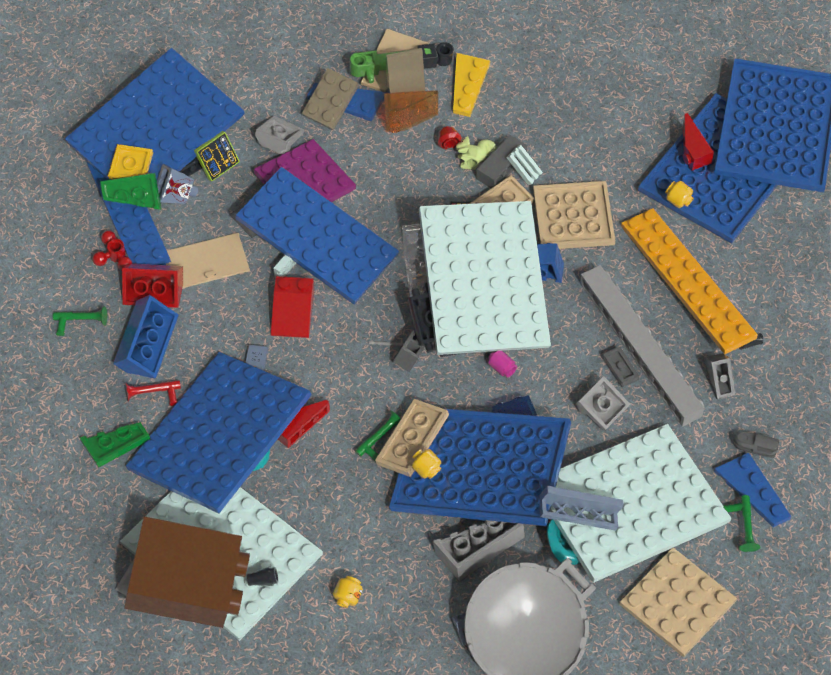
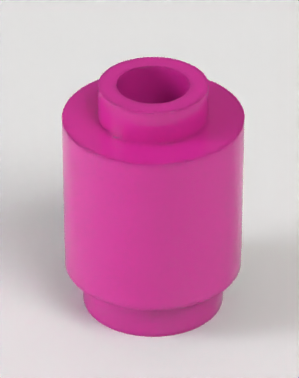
M493 351L488 358V364L500 375L507 378L512 376L517 369L515 361L503 351Z

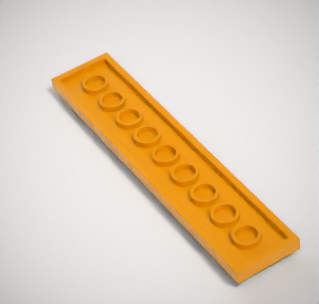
M653 208L621 223V227L724 355L757 339L758 334Z

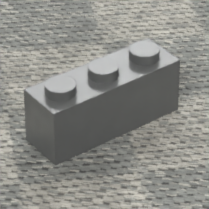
M509 135L506 140L500 142L495 151L490 152L484 162L478 165L476 169L477 180L490 188L499 184L515 169L506 157L519 145H522L527 152V145Z

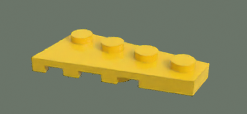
M457 53L453 113L471 117L490 66V60Z

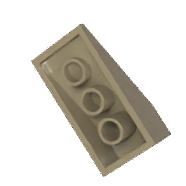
M422 48L386 55V96L390 110H402L405 107H419L425 104Z

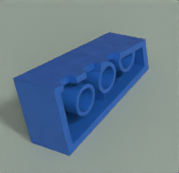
M537 244L542 281H546V278L556 279L555 282L562 283L564 262L558 244Z

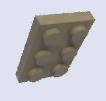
M327 68L304 108L302 115L334 130L358 89L359 83Z

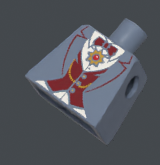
M163 164L157 180L160 202L187 203L189 196L195 197L198 194V187L193 186L194 179Z

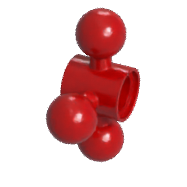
M109 230L103 232L101 241L107 245L108 252H96L92 257V261L96 266H103L106 264L107 259L110 258L111 261L118 262L117 266L122 271L125 265L132 264L131 259L126 257L124 243L120 239H116L114 232Z

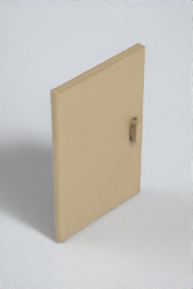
M386 29L376 51L377 54L414 50L417 49L418 45L429 43ZM386 70L379 71V75H374L373 83H369L367 76H364L361 85L386 92Z
M239 233L167 250L171 262L166 265L183 266V288L250 271Z

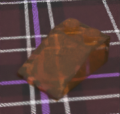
M438 90L384 94L386 132L398 133L399 131H405L437 116Z

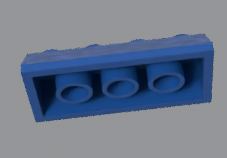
M151 295L137 300L113 364L126 373L155 379L179 315Z

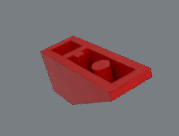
M685 113L683 120V159L685 164L689 165L692 170L711 164L714 152L690 115Z
M324 400L302 407L278 440L287 448H290L330 412L329 401Z

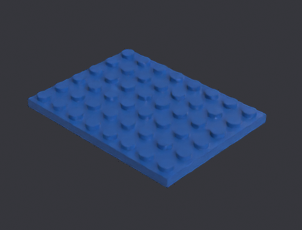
M170 48L68 135L65 140L107 180H112L109 179L108 174L117 144L152 149L154 153L148 174L155 173L156 180H158L163 164L177 171L182 170L196 157L195 149L211 140L221 131L225 132L245 113L241 107L173 48Z
M735 58L714 174L824 193L831 150V74Z
M716 93L693 120L714 152L712 163L692 170L689 165L685 164L683 159L682 133L639 185L638 191L728 242L733 243L777 185L714 174L727 98ZM673 181H683L693 189L692 197L694 199L688 207L684 205L682 208H677L666 199L667 194L665 192Z
M218 352L150 435V439L141 446L128 462L126 468L132 473L220 514L312 396L311 392L308 389Z
M445 409L448 410L449 416L428 448L441 460L440 467L442 469L431 479H423L416 471L413 472L411 477L399 473L389 506L390 510L395 512L547 526L548 518L540 517L539 495L547 486L556 487L571 420L569 418ZM546 504V511L550 512L551 505Z

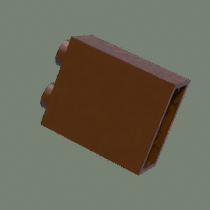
M144 516L124 609L223 628L227 614L238 616L243 591L232 588L235 576L245 578L250 553L240 551L242 536Z

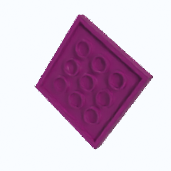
M314 139L254 169V174L265 185L283 167L330 202L356 189V184Z

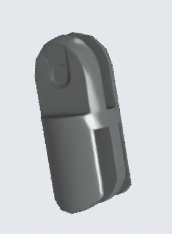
M740 432L735 437V446L745 452L775 458L779 440L750 432Z

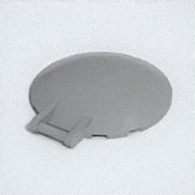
M568 557L555 569L536 563H518L504 566L488 575L477 586L467 605L464 629L469 651L477 665L486 675H569L578 665L585 652L584 649L589 636V620H587L583 601L596 587L593 584H589L571 564L572 561ZM564 570L584 589L583 592L580 593L562 573Z

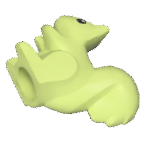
M468 136L456 145V150L462 153L458 155V158L464 160L461 163V168L473 170L486 159L491 151L497 149L496 144L487 139L478 142L477 146L471 145Z

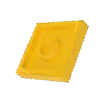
M117 144L108 174L109 179L148 174L154 153L153 150Z

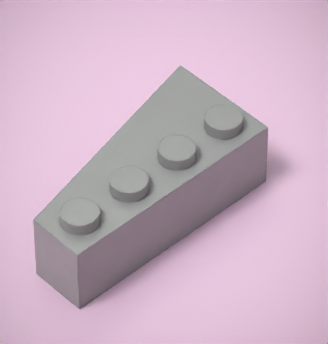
M487 520V523L479 526L475 524L470 526L469 530L461 533H452L449 535L450 537L443 540L439 538L434 540L433 543L435 554L460 581L525 538L524 526L520 523Z

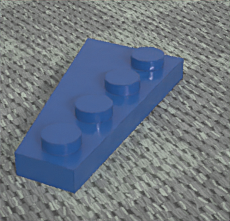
M314 83L307 94V99L310 100L319 83ZM357 89L344 112L372 121L386 98V92Z
M749 453L714 469V472L726 481V484L736 490L741 496L749 495L751 506L772 527L791 519L790 513Z

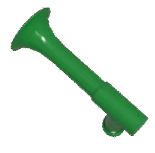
M105 306L98 312L53 313V320L59 321L56 332L57 336L65 335L66 320H98L106 326L108 317Z
M391 410L389 411L390 417L388 421L355 450L356 454L361 457L366 453L374 461L379 454L371 447L392 427L398 425L401 419L396 413Z
M741 496V503L723 505V508L728 513L742 511L745 540L744 544L739 547V550L743 552L759 550L760 545L755 543L752 534L750 496Z

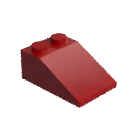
M276 276L271 336L309 338L315 293L314 278Z

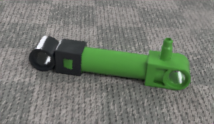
M442 42L437 47H435V44L417 46V49L422 48L424 69L436 68L437 64L439 66H448L452 62L454 48L450 43ZM377 51L354 53L350 57L349 71L355 77L367 76L369 83H373L374 75H379V71L386 70V55L404 51L377 54Z

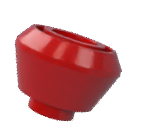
M450 126L442 128L438 135V145L443 149L455 148L462 140L458 131Z

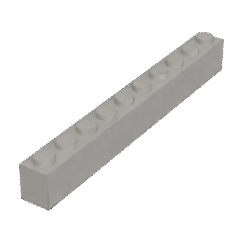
M599 265L582 273L580 285L683 427L701 418L704 411L702 400L700 398L697 399L691 385L684 381L681 371L674 367L670 356L663 352L659 341H655L652 337L649 327L644 326L640 315L634 312L629 300L621 294L619 286L611 280L609 272Z

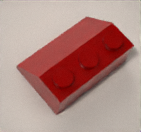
M129 263L122 268L123 305L135 306L137 300L151 295L167 307H179L183 289V266Z

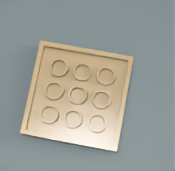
M606 181L533 186L540 244L557 243L559 249L615 245Z
M672 548L620 601V606L682 657H685L737 601V598L675 548Z

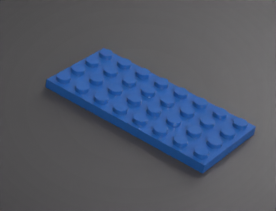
M283 167L266 182L235 217L236 220L290 257L294 262L352 304H355L399 254V250Z

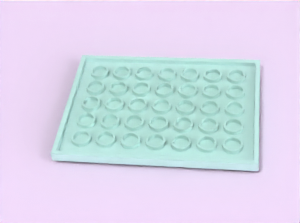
M531 201L420 206L419 216L436 355L549 348L551 342Z
M668 424L561 468L556 484L557 488L623 500L624 507L617 513L618 529L616 531L554 520L593 583L723 526L732 519ZM551 505L550 512L555 513L557 510ZM571 508L563 509L569 516L576 515ZM582 512L587 519H594L590 512ZM603 514L601 516L606 522L611 523L610 515Z
M241 487L220 514L171 491L145 516L242 536L240 551L250 553L245 578L235 576L232 588L243 591L238 616L227 614L223 627L239 641L323 555L322 550ZM143 519L120 541L134 555L136 554ZM271 566V568L276 567L278 583L274 584V586L248 585L247 574Z

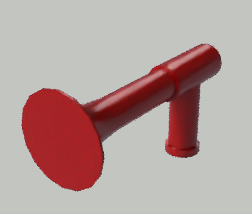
M180 380L138 387L130 386L125 382L128 402L135 395L157 391H168L170 406H175L178 402L175 390L181 389Z

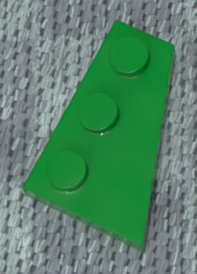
M155 173L100 182L103 200L157 210L162 209Z
M141 422L119 427L116 431L106 434L105 432L97 433V436L87 438V436L80 437L83 446L98 468L150 439L148 432Z

